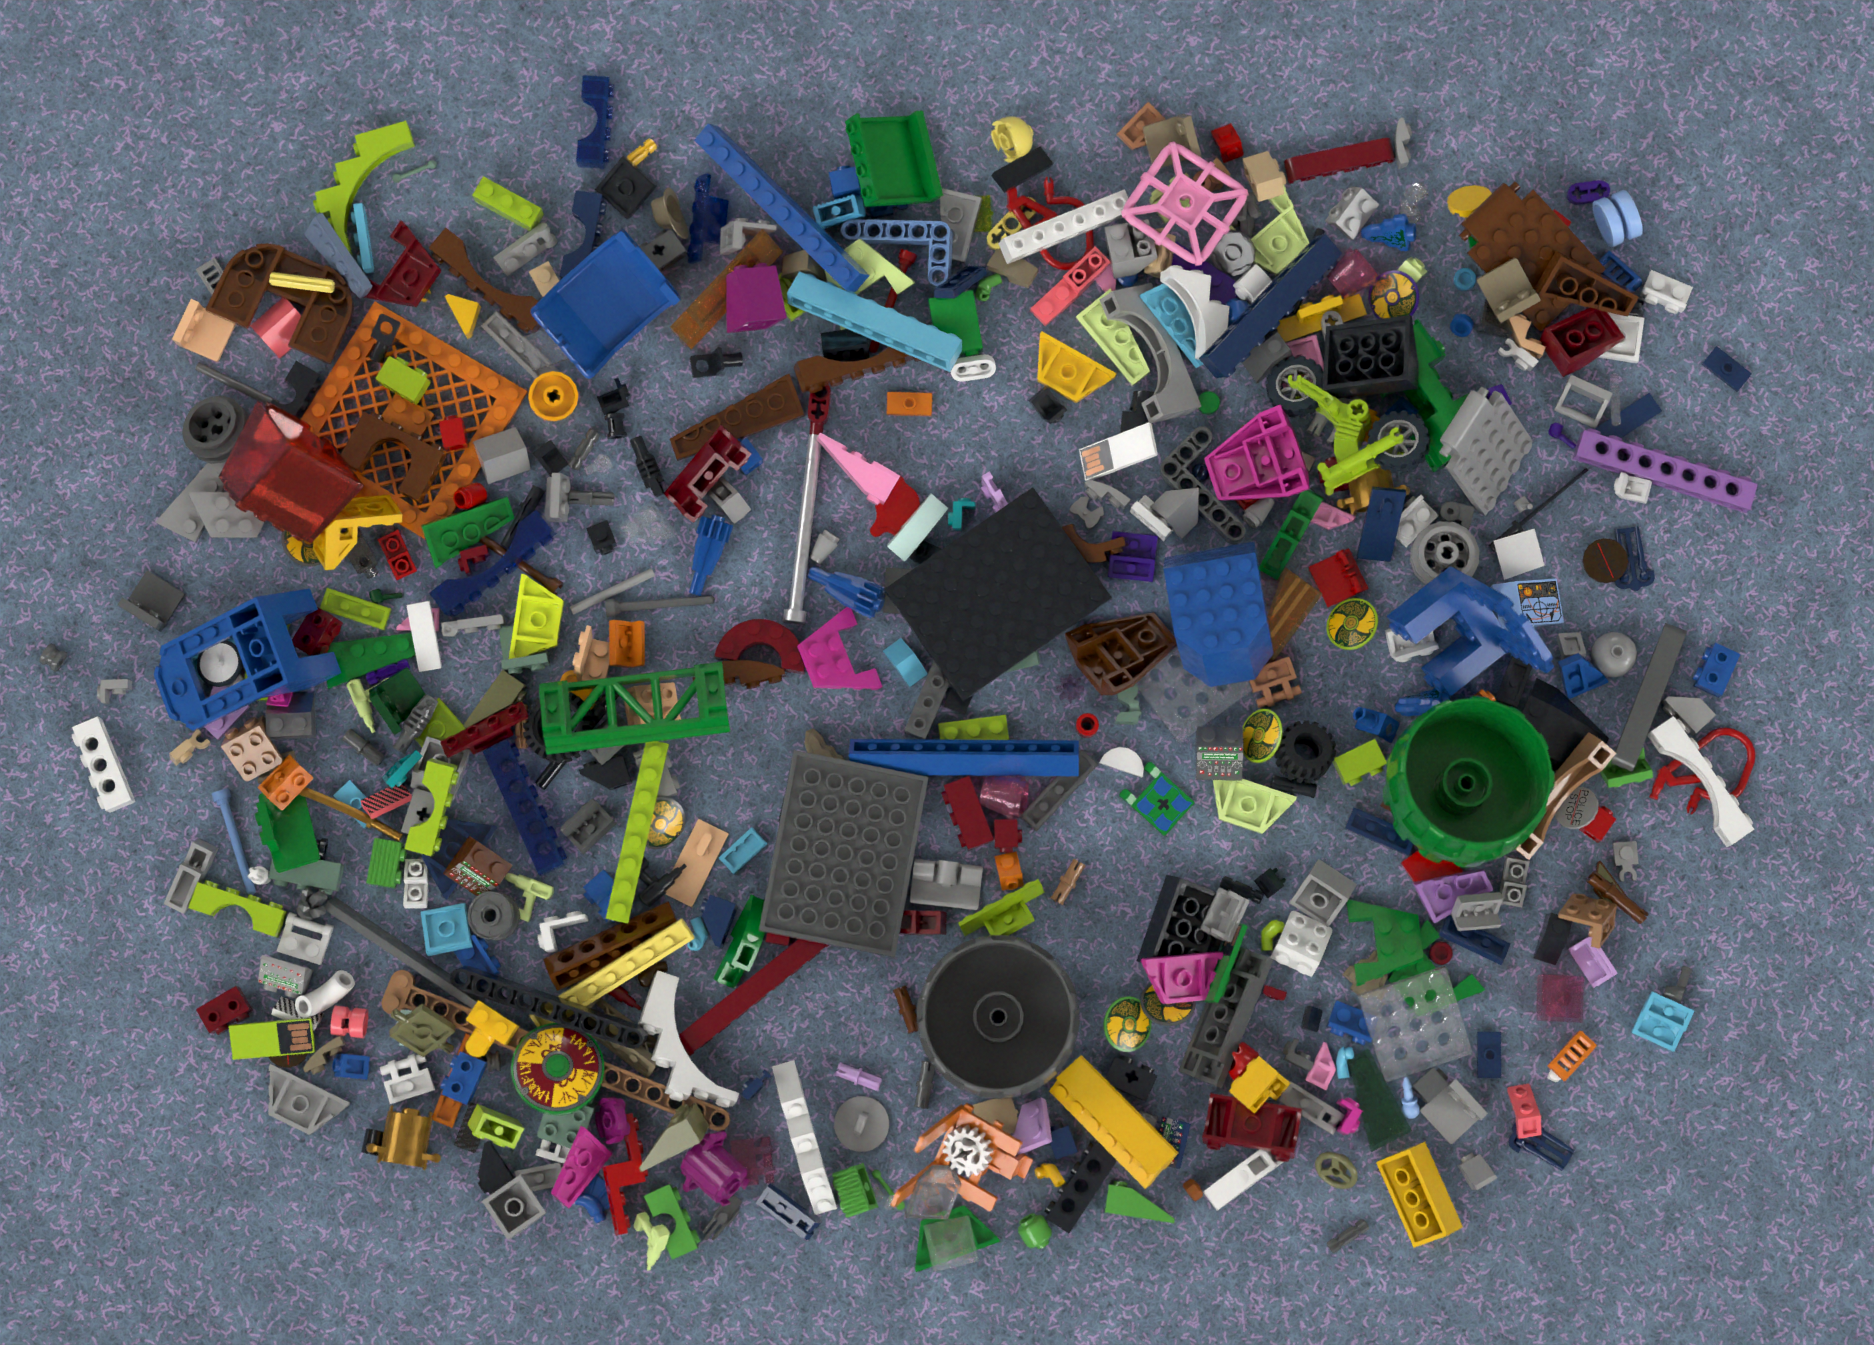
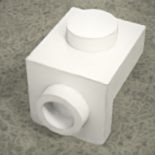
M1621 472L1620 477H1617L1614 483L1615 494L1625 500L1646 504L1652 482L1647 479L1628 476L1626 473Z

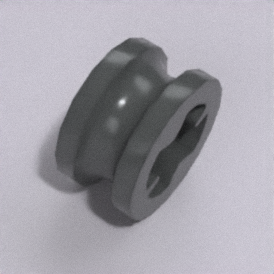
M496 1051L494 1054L487 1052L489 1072H492L494 1069L501 1071L499 1051Z

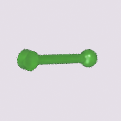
M873 1170V1178L878 1179L893 1199L895 1194L881 1177V1172ZM902 1201L896 1208L903 1210L905 1203Z

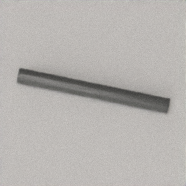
M200 362L195 368L196 371L268 406L274 399Z

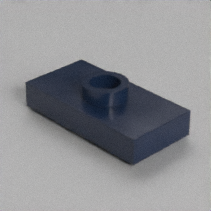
M1717 346L1702 363L1705 368L1736 392L1740 390L1752 375L1751 372Z
M1477 1031V1078H1501V1032Z

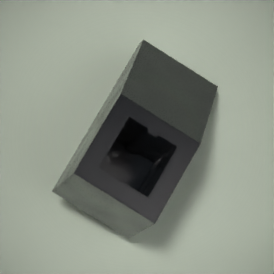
M614 754L603 765L592 761L583 764L584 768L579 770L581 776L609 790L632 784L623 756L618 757V754Z

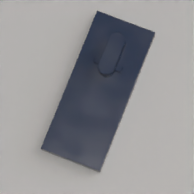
M1372 486L1357 551V559L1391 562L1406 497L1405 489Z

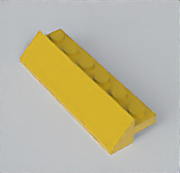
M1082 1055L1056 1077L1057 1081L1049 1092L1145 1189L1154 1182L1160 1172L1166 1169L1178 1154L1174 1147Z

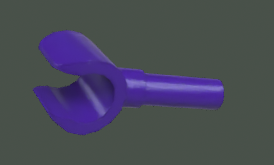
M1556 422L1551 424L1548 434L1551 437L1562 440L1574 449L1576 444L1562 434L1564 426Z

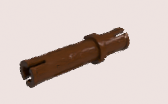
M1596 870L1588 876L1586 882L1596 888L1604 899L1607 898L1614 904H1617V907L1633 918L1638 924L1646 920L1649 913L1616 888L1615 883H1610Z

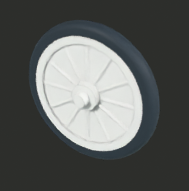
M227 640L201 652L197 659L199 676L205 683L214 687H223L231 684L239 676L243 667L237 646Z

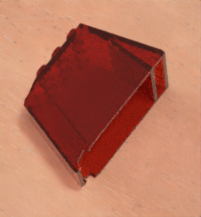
M257 401L218 477L223 483L222 487L230 493L228 496L236 502L235 506L243 512L249 510L262 522L268 520L277 530L290 532L291 536L300 542L305 540L312 543L360 492L364 485L328 438L323 437V439H320L309 430L311 425L271 402L263 405L264 403Z

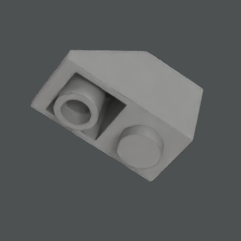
M1667 697L1661 702L1664 705L1663 710L1670 717L1674 716L1676 719H1679L1686 728L1685 733H1690L1692 736L1716 716L1701 698Z

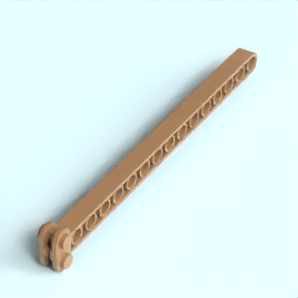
M399 970L393 973L381 1002L385 1012L391 1014L394 1009L400 1011L406 1008L413 1011L417 1008L414 1004V999L417 995L421 994L425 997L424 1005L436 1013V1006L439 1003H444L447 1007V1012L442 1017L454 1024L455 1028L470 1034L473 1033L476 1026L468 1021L461 1025L456 1019L458 1013L465 1011L469 1015L472 1009L415 987V977L408 971ZM518 1028L507 1046L496 1039L493 1043L515 1051L522 1038L529 1031ZM604 1062V1077L601 1086L669 1113H676V1109L670 1106L671 1098L669 1094L664 1093L665 1085ZM611 1070L618 1074V1079L613 1084L606 1081V1074ZM631 1079H636L639 1082V1089L636 1092H630L627 1089V1083ZM653 1087H657L661 1092L660 1098L656 1101H652L648 1096L649 1090ZM689 1096L687 1100H682V1105L687 1104L689 1106L696 1102V1104H700L703 1107V1116L708 1122L710 1129L721 1131L729 1126L731 1119L725 1109L693 1096ZM716 1113H722L725 1116V1122L721 1126L714 1125L712 1121Z

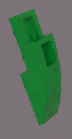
M752 894L750 895L730 934L734 938L713 977L716 982L735 989L745 970L750 971L765 932L758 931L764 899Z

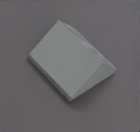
M516 427L473 441L487 484L531 470L526 446Z

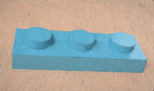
M363 203L353 204L354 211L351 212V219L353 225L357 227V233H354L356 247H360L361 254L357 255L358 265L360 268H363L366 274L375 273L366 209Z

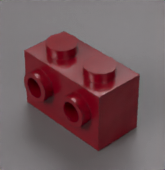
M317 607L318 610L305 617L292 638L294 647L309 656L327 653L331 642L340 633L341 626L343 625V622Z
M234 986L200 1006L196 1011L208 1032L220 1035L229 1030L228 1025L234 1021L241 1023L250 1017L248 1013L253 1011L241 988Z

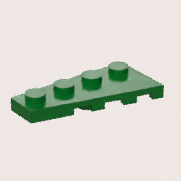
M505 496L422 524L421 528L434 567H440L450 558L460 554V551L474 545L482 537L493 533L514 519L508 497Z

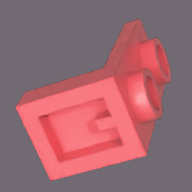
M1530 1084L1508 1087L1507 1093L1516 1115V1133L1518 1138L1522 1139L1541 1135V1115Z

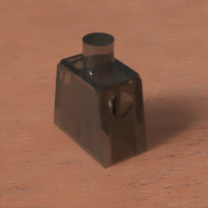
M358 526L357 544L347 554V557L357 574L364 573L367 579H371L379 573L376 568L378 562L372 548ZM344 528L340 532L344 533L348 528Z

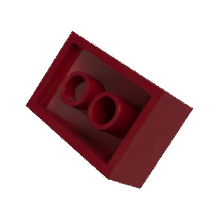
M1590 307L1545 328L1540 342L1542 343L1541 345L1546 347L1544 351L1562 377H1565L1582 369L1623 341L1625 336L1608 312Z

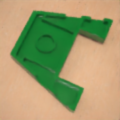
M1354 900L1346 902L1348 923L1373 921L1378 961L1354 964L1356 986L1364 985L1365 982L1379 979L1394 970L1399 971L1423 961L1417 914Z
M1428 920L1420 928L1422 950L1440 937L1437 930ZM1424 952L1423 961L1399 971L1394 970L1388 979V982L1416 1016L1485 990L1473 974H1470L1452 988Z

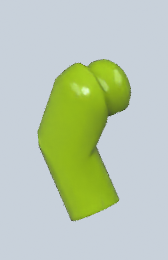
M1272 920L1262 929L1261 951H1273V937L1278 933H1282L1285 926L1282 921Z

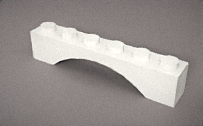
M1673 716L1649 732L1647 736L1659 753L1682 762L1702 781L1712 803L1714 815L1713 829L1726 847L1731 846L1754 830L1752 827L1753 822L1746 813H1742L1738 807L1739 802L1736 797L1727 792L1724 780L1719 775L1716 776L1712 771V764L1708 758L1700 754L1696 741L1693 738H1689L1685 733L1686 728L1684 724Z

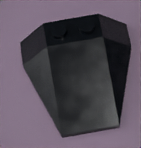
M1536 678L1522 713L1537 732L1543 735L1547 742L1551 768L1555 773L1588 732L1607 745L1609 737L1558 688Z

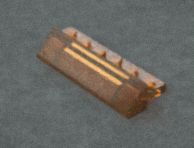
M763 229L670 326L672 333L679 338L680 343L686 348L689 347L692 350L725 315L726 275L734 271V267L747 265V268H753L754 265L767 263V266H770L783 253Z

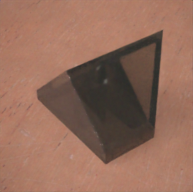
M1485 298L1476 332L1506 340L1513 335V331L1506 320L1502 323L1499 322Z

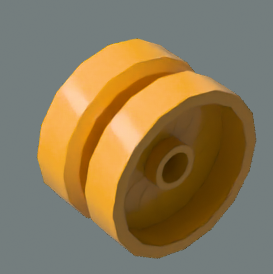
M550 371L542 373L533 381L529 388L528 400L530 408L543 420L553 422L563 420L577 406V387L572 379L562 372ZM552 392L557 394V400L551 401L549 398V394Z

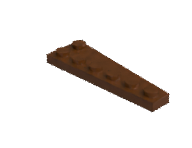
M790 373L766 385L765 388L756 393L746 396L745 399L736 404L726 407L725 410L704 419L701 423L695 424L670 438L677 461L696 455L720 425L728 429L738 440L804 417L805 415Z

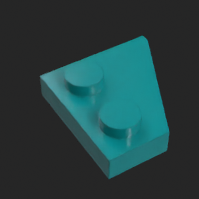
M414 750L411 755L408 754L399 759L382 776L383 780L391 788L395 785L399 787L407 779L405 774L423 756L417 750Z

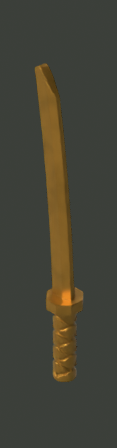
M306 787L299 793L301 796L345 813L365 823L369 829L373 827L398 842L403 837L402 833L377 820V817L371 819L368 814Z

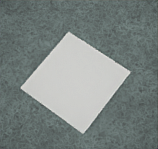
M1535 529L1494 540L1504 580L1545 566Z

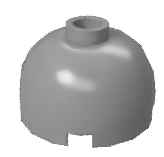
M1610 632L1603 634L1594 642L1591 648L1592 664L1606 677L1623 676L1633 668L1636 662L1637 650L1635 644L1630 637L1623 633Z

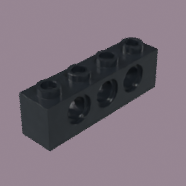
M1097 1140L1094 1144L1091 1142L1088 1144L1083 1152L1086 1157L1082 1163L1077 1161L1070 1172L1073 1177L1069 1183L1065 1181L1057 1191L1061 1194L1056 1202L1052 1200L1044 1211L1048 1214L1046 1219L1068 1234L1117 1162ZM1092 1159L1100 1163V1169L1096 1173H1091L1087 1169V1163ZM1078 1179H1084L1087 1182V1189L1082 1193L1077 1192L1074 1188V1183ZM1066 1198L1072 1199L1075 1203V1207L1071 1212H1065L1061 1207L1062 1201Z

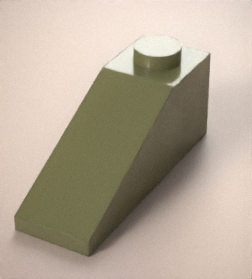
M502 670L463 726L467 729L469 726L475 725L491 715L509 708L511 705L522 702L527 695V692H525L527 687Z

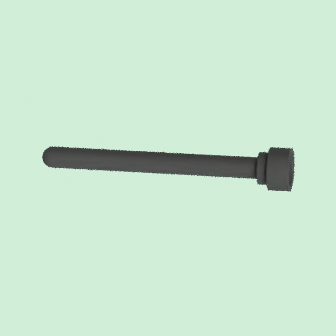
M712 595L619 603V600L605 599L606 616L616 617V614H620L622 611L713 604L715 599Z

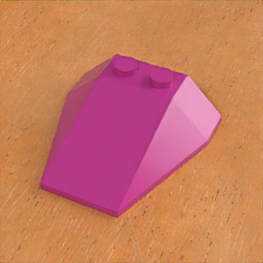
M1281 405L1257 414L1204 458L1219 501L1290 497L1310 489L1308 470L1295 431Z

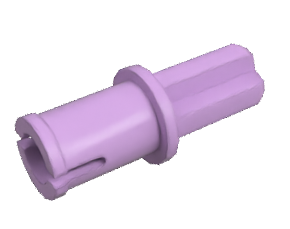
M842 1062L839 1063L835 1076L852 1081L854 1085L860 1084L876 1091L880 1088L882 1082L880 1077L864 1072L863 1068L856 1069Z

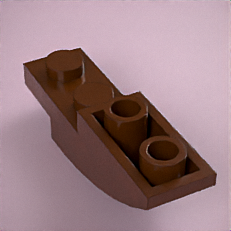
M750 660L722 661L725 686L735 684V679H740L742 687L746 686L747 689H754L760 687L761 682L768 681L769 684L781 682L782 677H786L784 669L771 664Z

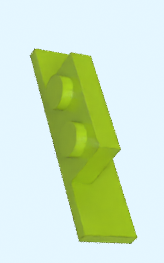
M1039 879L1028 882L1019 890L1006 894L999 901L986 905L979 912L966 916L958 923L964 936L983 926L986 927L990 935L1008 936L1034 922V917L1025 903L1045 893Z

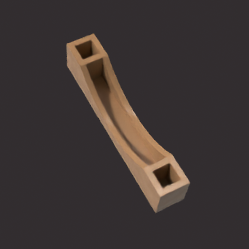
M1588 732L1555 773L1554 789L1549 795L1546 806L1547 812L1529 838L1515 850L1530 860L1543 844L1549 824L1565 799L1584 781L1601 772L1615 756L1616 752L1602 740Z

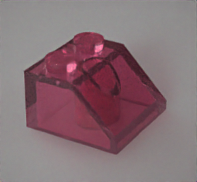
M1538 975L1536 1021L1583 1023L1584 977Z

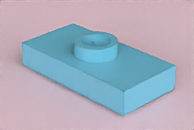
M351 780L333 795L338 801L366 813L360 801L366 798V796ZM357 820L364 829L367 828L365 823Z
M751 827L719 859L735 875L768 843Z

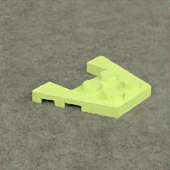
M1284 185L1283 195L1268 199L1281 214L1251 239L1256 250L1253 263L1275 276L1283 271L1309 243ZM1232 225L1229 227L1230 230H1235Z
M858 239L844 249L870 275L859 289L854 292L857 295L884 276L897 294L902 293L915 284L913 279L905 275L899 268L886 260L862 239ZM825 271L828 282H831L835 284L838 288L845 290Z

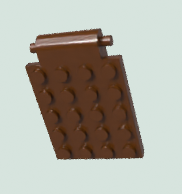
M1515 181L1510 186L1502 183L1461 223L1464 230L1459 234V237L1466 241L1471 236L1477 242L1467 254L1485 274L1509 260L1517 258L1534 289L1556 251L1600 274L1606 270L1534 189L1521 200L1516 195V192L1521 187ZM1539 296L1540 302L1523 310L1521 313L1541 332L1570 302Z

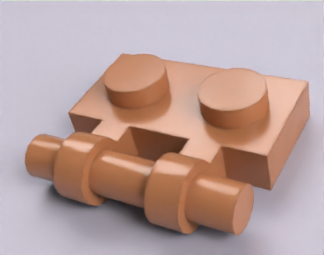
M1290 657L1266 664L1257 678L1249 681L1253 693L1259 691L1263 693L1264 697L1256 699L1258 708L1264 706L1271 707L1278 701L1284 699L1288 701L1294 699V696L1302 694L1299 685L1290 687L1289 681L1297 678ZM1282 685L1283 691L1271 694L1269 688Z

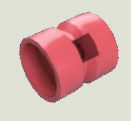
M335 1005L331 1018V1035L345 1036L349 1033L350 1037L365 1038L369 1017L368 1009L354 1008L350 1011L349 1007ZM346 1019H349V1025H346Z

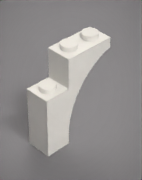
M1172 265L1161 272L1160 281L1179 296L1190 314L1196 338L1195 359L1199 360L1202 354L1228 328L1229 306L1222 305L1217 300L1209 301L1210 275L1203 274L1200 270L1188 271L1183 270L1181 266Z

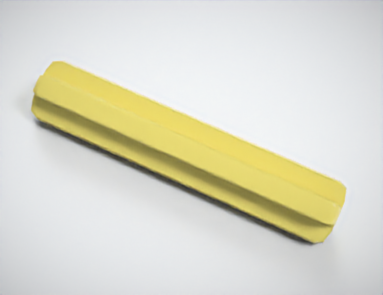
M272 272L269 278L271 285L327 293H332L335 287L333 280L277 272Z

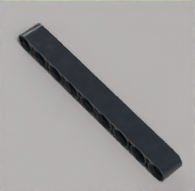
M471 966L457 968L450 975L451 984L457 989L629 1049L640 1047L648 1038L647 1031L641 1025ZM460 972H464L467 975L466 983L460 980ZM482 979L488 982V990H484L481 987L480 982ZM503 987H507L510 990L509 998L502 994ZM524 994H528L531 997V1005L525 1004L523 1000ZM546 1001L553 1005L552 1013L546 1011ZM567 1009H571L574 1012V1020H570L566 1016ZM589 1016L596 1020L595 1028L589 1026L587 1022ZM610 1024L617 1026V1035H613L609 1031ZM632 1031L639 1034L640 1041L638 1043L631 1039Z

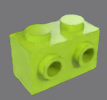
M389 356L376 376V381L417 406L431 383L426 378L428 374L417 367L415 370L407 366L409 363L398 356L396 359Z
M1373 739L1334 758L1332 763L1343 785L1350 783L1351 786L1362 782V776L1370 773L1372 777L1383 772L1382 767L1387 762L1376 740Z
M480 1104L476 1105L467 1124L474 1136L480 1139L487 1138L498 1146H508L515 1149L524 1130L518 1119Z

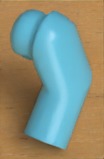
M701 916L690 920L695 931L693 933L695 938L687 943V947L692 951L700 950L708 937Z

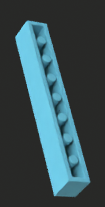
M799 271L787 292L789 305L948 372H951L962 352V339H959L955 334H947L933 325L919 322L912 316H904L893 308H885L878 305L874 300H866L857 296L852 291L838 288L831 282L821 281L812 274H805Z

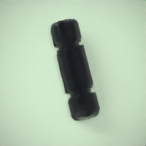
M1224 876L1220 882L1221 888L1227 891L1229 889L1245 899L1250 898L1254 903H1261L1264 897L1263 892L1257 889L1254 891L1252 887L1239 881L1234 882L1230 877Z

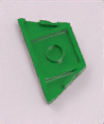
M965 1205L920 1221L915 1271L919 1272L998 1243L1000 1240Z

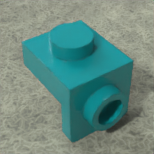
M958 498V501H953V512H948V525L952 526V531L962 532V509L976 510V502H971L970 498Z

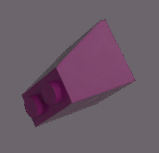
M767 263L754 265L753 268H747V265H740L734 267V271L726 275L727 333L764 330L787 318L776 265L767 266Z

